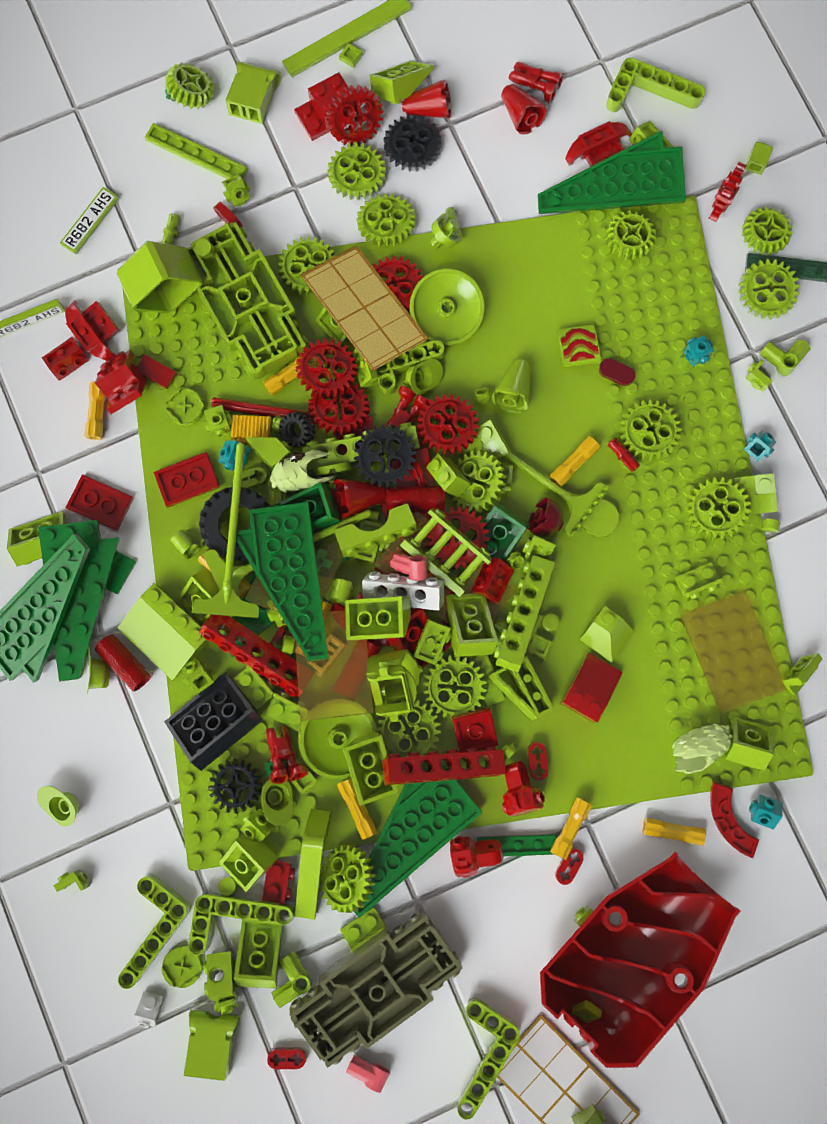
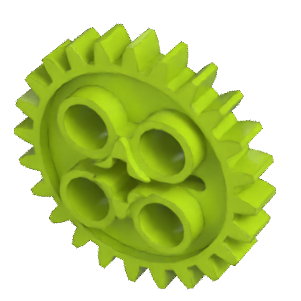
M355 142L354 147H351L348 143L347 149L341 146V152L335 151L336 157L331 156V162L328 163L329 169H327L329 182H332V189L336 188L337 194L342 192L343 198L349 195V200H351L353 196H356V200L359 201V197L362 196L366 200V194L372 197V191L378 193V186L383 187L386 174L385 161H382L381 154L377 155V149L371 151V145L365 148L364 143H362L358 147L357 142Z
M384 193V197L377 194V199L370 197L371 202L364 201L365 206H360V211L357 212L358 231L361 232L362 237L365 236L366 241L371 240L372 245L378 242L379 247L383 243H385L386 247L389 246V243L396 246V241L402 244V238L408 239V234H413L416 222L415 210L412 209L411 203L407 204V199L401 201L400 195L394 198V193L390 197H387L386 193Z
M307 236L306 241L302 237H300V242L298 243L293 239V246L287 244L288 250L282 249L284 256H279L281 262L278 263L280 268L278 271L280 276H282V282H286L287 288L292 286V292L299 289L300 295L303 291H306L307 296H309L312 290L301 275L327 263L337 256H334V249L330 250V244L324 246L323 239L318 243L317 237L310 241V237ZM301 253L306 254L304 257H298ZM317 258H323L320 262L315 261ZM295 270L301 271L298 274H293V271Z
M766 259L764 264L759 260L757 265L753 263L750 266L751 269L748 268L745 271L746 275H742L741 280L743 281L738 284L742 289L738 293L743 294V296L739 300L746 301L743 308L749 306L748 313L753 310L755 311L754 317L761 314V319H764L767 315L769 320L774 315L776 318H779L781 313L783 315L788 313V310L794 307L792 304L798 301L795 297L799 296L800 293L795 290L800 288V285L795 284V282L799 278L792 277L795 271L789 272L790 266L784 268L783 261L777 265L776 259L772 263H770L769 259ZM774 277H779L781 283L776 282ZM756 278H760L762 284L757 283ZM776 294L782 297V301L776 299ZM757 296H761L764 302L758 301Z
M651 399L647 404L642 400L640 406L634 403L633 409L629 407L627 413H624L622 416L624 420H621L620 425L623 427L619 429V432L624 434L621 435L620 439L626 440L623 446L629 445V452L635 451L634 457L641 454V460L645 456H648L649 461L653 459V456H655L656 460H659L661 455L665 458L668 455L667 451L672 453L673 447L678 445V442L675 440L681 438L677 433H680L682 428L676 426L681 421L674 420L677 414L671 415L670 413L673 408L666 410V403L661 407L659 406V400H657L655 405L652 404ZM649 415H655L657 421L651 420ZM633 424H639L641 426V430H636L633 427ZM659 431H665L667 433V437H662ZM644 439L649 440L650 443H651V446H646V445L643 443V440H644Z
M478 450L477 454L471 451L470 456L464 454V460L458 458L459 464L456 466L464 476L488 484L490 488L469 481L471 484L459 497L448 493L449 496L453 497L451 501L457 503V507L460 506L464 511L468 508V511L471 513L473 511L482 513V508L489 510V504L495 506V499L501 500L498 494L504 493L501 486H506L507 484L502 480L507 478V476L502 474L505 468L500 466L502 463L496 460L495 456Z
M714 477L713 483L706 479L705 486L699 483L700 490L693 489L695 496L689 495V499L693 501L687 503V507L692 508L687 510V514L693 515L689 518V522L695 521L693 528L699 526V534L706 531V537L711 533L713 534V539H716L717 535L724 539L727 533L731 538L732 531L738 534V526L744 528L745 524L742 521L749 520L745 515L751 513V510L746 509L751 506V502H745L749 495H742L745 489L738 490L739 483H736L734 486L731 485L732 479L727 483L724 482V477L721 478L720 482H717L716 477ZM718 491H722L725 493L726 497L723 499H718L715 496V493ZM708 495H710V496L712 497L713 501L715 502V504H716L718 507L723 506V507H722V512H721L720 510L715 511V507H716V506H715V504L707 497ZM701 503H708L710 509L704 511L700 509L699 505ZM730 506H735L738 509V512L736 514H731L728 512L727 508ZM723 514H725V516L730 519L729 522L725 519ZM718 517L722 520V524L716 526L711 520Z
M449 656L448 662L442 658L441 665L436 663L435 670L429 668L432 675H425L429 682L423 683L424 686L428 687V690H425L424 693L430 695L426 701L432 700L433 702L430 708L437 707L436 714L443 711L444 718L448 713L451 717L455 716V714L468 713L469 710L476 711L475 705L482 706L479 699L485 700L481 693L487 691V689L482 688V685L486 684L487 681H481L485 674H478L480 666L473 668L474 661L467 664V657L463 661H460V657H456V660L453 661L452 656ZM444 671H449L452 675L449 682H444L441 678ZM463 673L470 674V683H462L461 675ZM454 682H457L458 686L472 687L473 690H457L454 693L453 689L439 688L438 684L454 685ZM443 690L450 694L447 702H443L439 697ZM463 692L469 695V702L466 704L459 701V695Z
M417 700L413 705V710L410 711L416 712L419 715V720L416 723L408 721L407 717L410 712L400 714L404 716L410 728L414 727L415 730L412 733L418 743V747L414 746L408 734L404 735L403 732L406 729L400 719V715L398 716V722L401 723L399 732L391 731L390 724L392 722L390 721V716L384 715L385 720H378L383 725L377 728V730L382 732L384 745L387 746L386 752L391 751L392 754H400L401 757H407L408 753L420 752L421 756L424 753L430 752V747L436 749L433 742H439L440 740L435 737V734H440L441 731L436 730L440 723H434L438 716L430 715L433 709L425 710L427 704L425 703L421 707L419 706V700ZM421 729L426 730L428 733V738L425 741L418 740L416 736L417 732ZM408 739L411 743L410 748L402 750L399 747L400 740Z
M355 845L334 847V851H329L330 857H324L326 864H322L323 872H321L322 879L320 880L322 887L319 891H324L322 899H328L326 905H332L331 910H337L338 913H352V911H358V907H364L363 901H369L367 894H373L370 886L375 885L371 881L375 874H371L370 871L374 866L368 865L371 858H365L366 852H361L360 847H355Z

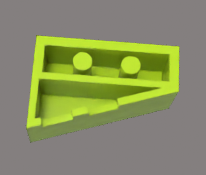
M527 656L523 658L518 673L502 668L488 676L531 721L555 710Z

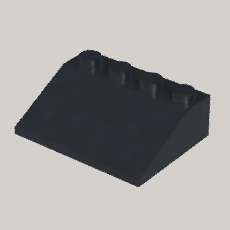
M225 672L213 684L201 691L165 720L164 723L190 763L202 771L261 723L263 718L234 683L229 674Z

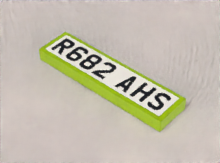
M102 187L60 241L61 246L76 255L119 200L118 196Z
M54 299L1 320L0 337L65 312L64 307L58 299Z

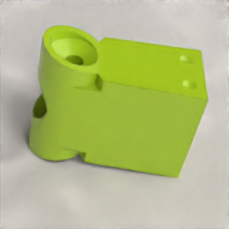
M238 61L237 74L234 76L225 99L229 115L263 124L272 94L280 84L281 72Z
M190 1009V1036L183 1076L219 1081L227 1079L230 1073L234 1034L241 1015L223 1014L215 1016L208 1011Z

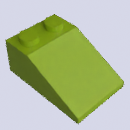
M409 60L370 74L371 90L380 98V101H390L391 104H399L403 99L409 98L434 67L431 64Z
M477 593L462 594L460 597L457 594L447 595L449 627L451 628L450 639L455 657L493 654L498 639L486 597Z
M242 919L234 972V981L237 987L277 989L282 925Z

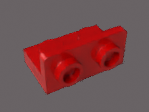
M70 337L42 357L49 370L59 381L89 361V358L73 337Z
M492 558L489 564L484 562L474 582L472 592L482 594L493 603L499 604L514 569L499 558Z
M276 860L267 871L262 901L280 903V905H285L287 901H290L292 888H289L290 880L294 879L295 868H292L293 862Z

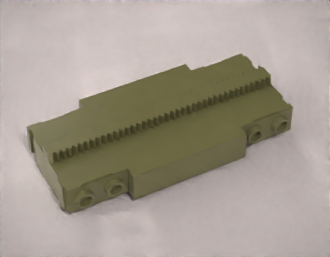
M424 909L413 913L405 924L400 923L395 926L392 933L385 927L384 930L358 949L349 953L320 974L319 986H313L306 996L302 999L298 997L291 1003L289 1013L294 1027L298 1028L318 1058L323 1060V1062L325 1061L327 1068L332 1064H338L347 1053L356 1051L361 1043L366 1049L375 1044L433 1001L434 998L431 991L440 989L446 980L456 977L460 970L463 969L458 955L455 951H452L431 919H428Z

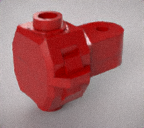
M518 761L505 765L506 774L504 775L508 790L503 795V811L509 816H520L542 809L545 802L544 794L539 788L531 786L524 763Z
M458 836L450 841L451 861L457 877L467 878L471 875H476L479 868L498 865L504 859L501 843L498 840L491 839L475 842L469 836Z

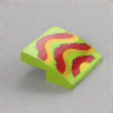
M594 324L557 330L560 355L564 367L601 362Z

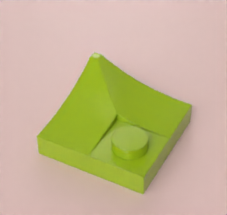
M493 418L479 425V430L476 431L478 433L477 437L473 438V444L468 443L469 446L466 450L468 456H470L471 451L477 454L479 450L483 453L488 452L497 459L511 452Z
M774 473L734 477L735 484L739 483L737 489L744 488L745 491L742 495H749L745 502H751V506L746 508L751 510V513L745 514L746 516L778 512Z

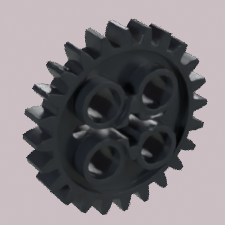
M407 114V119L400 116V122L394 119V126L389 124V130L385 131L386 137L383 138L386 157L390 158V162L395 161V167L401 164L402 170L408 167L409 172H411L412 167H415L416 172H418L419 166L425 170V164L431 166V160L436 161L437 155H440L442 142L439 129H435V123L430 125V119L424 121L423 115L420 119H417L416 114H414L413 118H410V115Z
M381 424V430L374 426V432L366 430L367 437L361 435L363 442H356L360 449H354V452L359 454V456L354 457V460L360 462L355 465L356 468H362L359 474L363 475L366 473L365 481L371 478L372 485L378 481L379 487L386 483L387 488H389L390 482L397 486L398 479L404 482L402 476L410 477L407 471L408 469L414 470L411 463H417V460L412 458V456L417 455V452L411 451L415 444H409L412 438H405L406 431L400 434L399 427L392 430V425L390 424L388 429H385L384 425ZM383 439H386V451L390 455L387 457L388 473H385V461L383 457H380L384 455ZM392 441L399 442L400 445L397 450L389 448V444ZM372 443L380 444V449L377 452L370 451ZM394 460L401 462V467L397 470L391 468V463ZM374 462L382 464V468L379 471L372 470L371 467Z

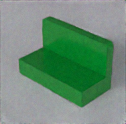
M117 551L106 589L119 594L136 561Z

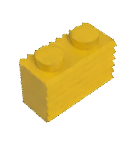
M233 415L231 438L233 441L241 442L244 445L247 444L246 439L248 437L272 438V419L269 416Z

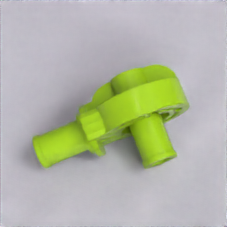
M448 207L445 213L440 215L431 225L435 236L431 238L430 242L433 246L437 243L435 248H439L442 244L452 248L461 240V232L458 229L459 224L456 218L457 211L455 209L453 213V207Z

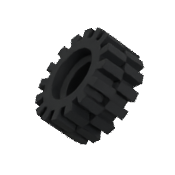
M297 411L287 414L282 418L283 421H280L279 425H282L279 428V431H282L280 436L285 437L283 441L288 442V446L300 447L314 439L312 435L316 434V431L313 428H316V426L311 424L314 421L312 418L308 419L310 417L309 414ZM295 422H297L301 428L300 436H298L294 431Z

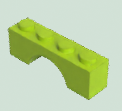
M407 503L390 509L387 522L375 531H363L355 525L349 524L335 529L334 533L343 557H353L361 551L375 549L377 545L392 543L399 537L411 536L417 531Z

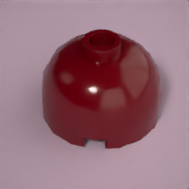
M546 497L542 498L535 506L538 508L536 513L532 512L528 522L531 525L528 530L535 535L548 537L560 531L563 527V511L555 501Z

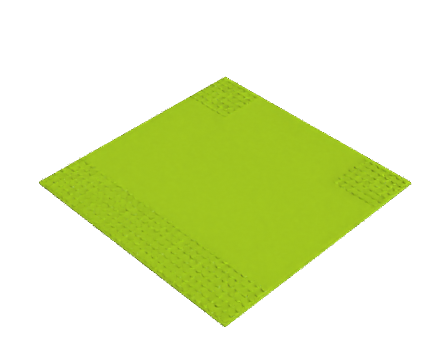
M693 195L686 196L685 203L578 211L458 228L461 232V240L452 248L443 244L439 248H435L437 243L433 246L430 242L431 238L435 236L433 232L409 235L408 239L402 238V244L396 241V246L389 243V246L386 247L385 243H383L379 247L378 242L372 245L371 241L331 246L330 250L334 249V256L337 257L356 247L372 269L373 263L379 265V259L386 262V256L389 260H392L393 255H395L396 260L403 256V262L410 259V265L415 263L416 269L421 270L420 275H423V277L439 269H455L470 276L477 283L483 295L484 315L482 322L476 332L467 340L455 345H444V357L440 361L443 367L442 380L435 388L420 396L428 400L431 399L434 402L436 395L442 399L443 394L446 395V398L453 394V399L460 396L461 402L467 400L466 406L473 405L471 412L477 411L474 418H479V422L476 425H481L493 418L511 453L548 479H550L549 476L559 465H562L588 436L592 437L600 445L599 450L590 459H587L561 488L572 494L581 495L588 493L597 483L609 485L610 489L602 499L611 502L619 513L617 528L610 535L605 537L591 536L581 527L572 539L564 531L570 518V508L567 502L560 495L504 456L497 459L502 464H512L513 471L511 491L499 493L498 496L501 500L495 499V505L499 502L527 522L531 513H536L538 509L535 507L536 504L544 497L555 501L563 511L564 524L560 531L548 537H541L527 529L511 552L521 553L524 558L523 548L527 540H532L534 535L556 545L552 554L544 558L555 562L539 614L543 616L555 614L558 616L560 624L553 632L545 631L541 623L537 629L536 634L553 641L545 660L527 651L524 657H528L555 710L531 721L504 693V701L488 706L491 709L499 745L495 746L496 750H501L506 743L509 745L511 743L514 744L513 746L517 751L508 761L504 759L505 765L522 761L527 769L531 786L537 787L543 792L545 802L540 810L520 816H509L502 808V803L504 802L503 795L508 790L505 775L458 779L456 781L483 812L464 829L570 813L576 797L591 804V810L710 792L713 781L737 788L812 776L813 768L798 694L792 695L782 682L783 678L792 669L765 533L761 529V514L747 515L749 520L742 521L745 527L741 528L738 526V534L732 531V537L730 538L726 533L724 539H721L720 535L713 539V534L711 533L706 537V531L699 534L700 527L693 528L695 521L689 522V518L693 515L687 514V510L692 509L687 507V503L693 502L689 499V495L695 496L693 489L700 490L699 483L705 486L706 479L713 483L714 477H716L717 482H720L721 478L724 477L725 483L732 479L731 485L734 486V477L752 475L749 455L744 450L747 445L696 197ZM629 210L632 214L637 211L640 216L644 213V218L650 217L649 223H654L653 229L656 230V241L653 243L654 246L649 250V253L647 255L643 254L640 259L636 256L635 260L632 261L631 257L628 256V259L625 260L624 255L618 258V252L612 253L613 247H608L609 241H606V236L608 235L606 233L607 228H609L610 221H613L616 215L619 216L622 211L625 214ZM618 229V230H617V234H618L619 239L621 240V239H622V235L620 234L621 231ZM640 231L642 240L645 241L644 234L642 231ZM283 253L264 256L295 310L297 316L295 320L300 328L298 330L300 336L304 334L308 344L311 342L316 345V339L323 343L324 338L327 339V343H330L332 338L315 321L324 308L322 303L312 291H310L309 296H307L306 291H303L300 295L299 289L292 292V286L287 288L286 282H282V276H280L278 271L280 270L278 263L281 262L279 256H284ZM301 253L298 257H304L306 254ZM317 258L315 261L320 262L323 258ZM295 270L293 271V274H298L301 271ZM398 273L397 276L403 277L405 274ZM385 277L380 278L382 282L387 280ZM123 289L129 350L131 349L135 354L133 364L137 366L145 354L177 373L168 389L145 377L147 381L142 396L135 400L156 585L199 623L177 598L191 576L205 569L198 559L209 548L205 545L192 558L187 559L170 540L178 531L184 530L186 532L200 519V512L205 502L212 497L211 495L221 491V489L233 487L231 479L234 476V471L225 469V465L218 462L220 451L225 441H233L231 431L223 437H214L211 432H207L204 421H207L204 411L212 408V398L217 397L309 412L308 400L311 399L312 389L306 391V385H300L302 379L296 378L281 391L271 396L262 382L282 369L273 370L261 379L255 380L253 375L249 376L244 368V365H246L244 359L240 360L235 351H230L197 290L174 311L158 313L133 310ZM404 289L401 292L404 294H408L410 291ZM404 309V311L410 317V312ZM594 324L601 362L609 358L631 367L635 371L633 383L629 386H622L602 377L599 373L601 362L564 367L560 355L557 330ZM704 335L713 344L714 352L711 354V359L708 362L692 367L683 351L687 347L689 340L694 337L700 338ZM349 340L341 346L343 348L347 345V352L355 349ZM331 354L325 355V357H327V358H333V357H334V356L331 355ZM415 354L413 357L415 359H421L423 356L420 354ZM294 359V360L288 362V364L286 365V367H287L289 364H291L292 362H294L296 359ZM398 359L395 363L402 365L405 361ZM525 359L531 365L529 406L526 411L523 409L521 413H510L500 409L501 405L498 403L495 405L491 398L485 404L475 400V391L480 388L488 387L490 392H494L514 360ZM383 365V366L379 367L378 369H379V370H384V369L387 368V366H386V365ZM342 369L335 370L337 373L344 372ZM406 372L394 375L396 390L391 395L381 393L378 385L361 387L358 376L353 377L355 380L352 386L359 384V390L364 389V395H368L370 404L367 416L373 417V426H376L378 430H381V424L384 427L394 413V408H397L400 401L398 394L400 386L409 388L407 384L403 383ZM322 378L319 380L323 383L328 382L326 378ZM389 381L383 383L384 387L392 385ZM177 389H193L199 393L203 400V415L197 422L191 425H179L172 421L167 414V398ZM337 393L338 419H342L340 395ZM415 394V397L407 407L406 412L409 413L413 405V402L418 394ZM650 399L654 405L659 400V406L661 407L666 403L665 409L673 408L670 414H677L674 420L681 421L676 426L682 428L681 432L677 433L681 438L675 440L678 442V445L673 447L672 453L667 451L668 455L665 458L661 455L660 459L656 460L655 456H653L651 461L648 460V456L641 460V454L634 457L635 451L632 450L629 453L637 460L640 466L637 470L631 472L621 460L617 459V455L607 446L608 443L616 437L622 445L626 441L620 439L621 435L624 434L619 432V429L623 427L620 425V422L624 420L622 416L624 413H627L628 408L633 409L634 403L640 406L642 400L647 404ZM225 410L226 414H230L231 419L233 415L260 416ZM419 414L415 418L416 421L412 424V426L416 425V428L419 425L417 423V418L420 417ZM649 415L651 420L657 421L655 415ZM295 422L294 431L298 436H300L301 428L299 424ZM633 424V427L636 430H641V426L639 424ZM315 425L316 428H313L316 434L312 435L314 439L311 442L318 441V444L326 443L325 439L334 437L337 439V435L335 434L334 436L332 430L325 433V427L319 430V425ZM272 430V438H277L280 442L285 439V437L280 436L282 433L276 434ZM659 431L662 437H667V433L665 431ZM418 436L419 441L423 442V437ZM644 439V440H643V443H644L646 446H651V443H650L649 440H647V439ZM429 442L424 447L428 450L430 462L438 453L443 455L442 449L438 453H436L435 446L429 449ZM307 444L296 448L289 446L291 448L290 451L292 453H302V448L307 447ZM462 447L461 453L455 449L454 454L451 455L450 450H447L443 456L451 459L458 465V458L464 460V454H467V452ZM326 448L320 449V451L328 452ZM251 449L248 455V462L242 471L255 467L265 470L268 476L267 482L251 490L263 496L267 503L270 504L268 480L271 477L272 471ZM207 452L221 488L167 508L153 472ZM352 461V469L335 473L338 474L337 479L357 481V468L355 465L360 462ZM313 469L307 470L308 476L319 477L315 476ZM257 472L256 477L254 478L260 481L261 476L264 475H261L259 472ZM465 476L467 480L471 481L472 483H477L486 488H490V485L484 484L481 481H476ZM248 479L241 480V486H243V482L248 481ZM435 480V483H436L435 486H436V487H437V486L439 487L440 485H439L438 482ZM390 482V488L397 487L393 482ZM301 491L286 492V497L289 498ZM718 491L715 493V496L718 499H723L726 497L725 493L722 491ZM445 492V510L447 513H450V507H453L454 511H457V503L452 502L453 497ZM708 495L707 497L715 504L712 497ZM381 503L365 509L371 510V512L372 510L380 511L379 524L384 525L386 523ZM701 503L699 505L700 509L704 511L710 509L708 503ZM489 504V510L482 508V513L476 511L474 517L481 516L482 518L479 522L480 524L483 523L494 506ZM715 504V511L720 510L722 512L723 506L718 507ZM241 506L242 511L238 515L237 531L251 529L249 509ZM730 506L727 508L729 513H737V508L735 506ZM723 514L725 519L729 522L730 519L726 517L725 514ZM718 517L711 520L716 526L722 524V520ZM457 520L450 521L454 527L460 528V523ZM229 524L220 531L227 540ZM469 530L466 532V537L472 540L476 533L473 530ZM400 537L392 542L390 550L393 553L396 552V546H398L400 551H403V548L400 546ZM455 537L454 541L457 543L460 540ZM424 538L423 541L427 544L431 539ZM422 549L424 552L430 551V549ZM385 550L383 554L389 556V551ZM535 550L531 551L527 559L524 558V564L520 569L514 570L499 604L493 603L486 598L492 619L502 618L507 620L509 611H514L515 606L512 605L515 594H520L521 589L518 588L521 577L525 578L526 572L523 571L527 561L531 562L533 555L538 556L534 553ZM377 553L375 563L359 559L354 560L351 557L332 573L328 579L335 580L338 578L352 582L354 588L350 600H354L359 592L363 593L362 580L370 572H376L374 570L375 567H381L377 561H384L382 553ZM441 558L435 560L439 565ZM234 561V566L249 564V561ZM712 562L719 579L722 578L724 581L719 584L720 588L711 592L708 589L701 592L702 596L693 600L691 597L684 599L675 577ZM481 564L465 581L464 586L467 589L463 594L474 593L472 588L482 569ZM390 565V570L392 572H398L395 571L394 568ZM255 571L249 572L243 578L250 583ZM531 577L533 580L539 581L537 577ZM525 593V595L529 598L534 597L530 593ZM323 600V601H325V602L330 603L331 605H333V603H334V602H330V601H327V600ZM604 606L619 615L634 631L612 663L580 641L582 635ZM441 607L440 610L424 609L427 619L442 624L444 608ZM331 610L326 620H324L326 639L332 634L346 644V647L323 678L314 674L298 698L290 696V701L296 704L300 701L308 705L307 710L309 711L318 704L331 699L353 701L335 692L333 687H335L334 685H336L335 683L346 666L345 664H347L346 662H348L358 640H346V630L342 629L335 621ZM274 622L259 637L270 643L279 627ZM285 626V627H284V630H285V634H284V635H287L288 633H291V632H290L289 628ZM219 630L221 634H224L225 631ZM281 639L279 644L275 643L273 646L281 650L283 639ZM212 641L192 660L194 661L198 658L202 664L206 662L212 670L210 675L213 681L225 672L234 679L247 668V664L240 663L235 656L231 657L228 652L222 651ZM331 642L329 643V645L336 651L339 649ZM452 645L443 653L442 658L446 662H448L449 656H452L453 661L456 660ZM378 646L381 648L379 654H387L394 651L392 646ZM252 652L254 656L260 657L258 653ZM295 652L286 654L307 668V658ZM493 652L488 657L494 672L503 667L495 665L497 658L494 657L495 652ZM588 653L623 672L598 723H592L560 704ZM467 656L460 657V661H463ZM315 662L316 665H318L320 668H323L320 664ZM402 662L399 664L388 665V667L402 666ZM269 663L272 668H276L274 664ZM429 663L422 668L416 700L414 702L415 704L419 700V706L421 707L426 703L425 710L433 709L430 715L438 716L434 723H440L436 730L441 731V733L435 734V737L440 741H434L433 744L436 746V749L430 747L429 751H439V754H446L447 750L457 749L459 753L450 714L448 713L445 718L443 717V711L436 714L437 707L430 708L433 703L432 700L426 701L430 695L424 693L425 690H428V687L424 686L423 683L429 682L425 675H432L429 668L436 669L434 664ZM444 671L441 678L444 682H449L452 675L449 671ZM183 672L173 681L166 675L171 716L198 695L192 687H188L183 681ZM469 673L461 675L462 683L468 684L471 682ZM285 674L288 679H292L289 674ZM261 675V677L264 679V681L269 680V679L266 678L265 676ZM366 678L353 702L364 707L372 716L376 728H380L383 725L378 720H385V717L378 716L375 713V702L370 681ZM401 678L381 680L382 684L386 685V688L403 686ZM454 682V685L438 684L439 688L453 689L454 693L457 690H473L472 687L458 686L457 682ZM273 685L275 687L274 693L278 695L280 692L287 694L280 686ZM443 690L439 697L443 702H447L450 694ZM465 692L461 693L459 701L463 704L468 703L469 695ZM273 698L257 710L263 721L202 771L190 763L173 736L187 865L190 871L221 867L219 864L220 860L237 839L252 841L240 829L245 824L243 819L250 812L255 813L259 808L263 811L261 794L254 795L259 801L254 802L251 800L253 807L249 808L246 804L245 812H242L239 807V813L235 814L232 807L231 812L227 813V806L222 810L219 809L222 802L213 803L217 796L210 797V794L214 793L215 790L208 789V786L214 785L215 782H211L209 779L217 777L213 774L214 770L221 772L218 768L219 764L226 768L225 761L229 760L232 765L233 759L238 760V765L242 759L245 760V767L248 763H252L250 770L258 769L254 776H262V778L256 780L257 783H263L264 786L270 779L264 768L266 762H269L271 759V752L266 739V729L274 728L276 736L279 738V728L284 726V724L265 715ZM479 699L481 707L474 706L476 710L488 708L482 699ZM401 700L390 701L388 704H394V702L401 703ZM410 712L407 719L411 723H416L419 720V715L416 712ZM400 715V719L406 729L403 732L404 735L408 734L414 746L418 747V743L412 733L415 730L414 727L410 728L404 716ZM733 716L772 727L774 755L765 771L726 760L725 754L702 771L686 774L684 771L679 772L675 770L678 764L676 759L680 756L673 755L675 749L673 744L681 735L686 734L690 730L713 724L729 726L730 729ZM392 722L390 724L391 731L399 732L401 723ZM286 726L290 732L297 764L305 765L317 779L318 783L302 795L288 778L287 781L292 788L293 816L286 825L276 826L261 843H264L272 850L278 858L301 854L303 836L311 808L331 811L324 851L332 850L334 847H340L341 845L358 846L376 843L405 784H396L397 793L365 804L378 833L362 840L351 812L337 784L351 777L329 779L315 773L301 756L298 745L299 732ZM421 729L417 732L416 736L418 740L425 741L428 738V733L426 730ZM404 738L400 740L399 747L402 750H408L411 743L408 739ZM536 742L543 744L547 753L548 775L541 781L533 779L529 772L528 747ZM535 746V749L531 751L532 754L536 755V761L539 760V754L542 753V749H538V746ZM480 758V765L485 767L484 759ZM461 759L460 765L466 769V762ZM442 760L441 767L444 765L447 769V763ZM282 761L284 768L287 770L286 761ZM422 762L421 767L427 772L428 765ZM538 762L534 774L541 777L544 769H540V763ZM238 769L241 780L251 782L249 776ZM232 770L223 776L221 784L230 781ZM235 780L234 784L228 785L227 787L235 788V791L237 792V788L243 787L245 785L237 784ZM263 786L257 787V790H261V791H262V790H263ZM251 788L242 790L239 803L248 797ZM221 790L223 796L228 801L233 802L231 793L228 790Z

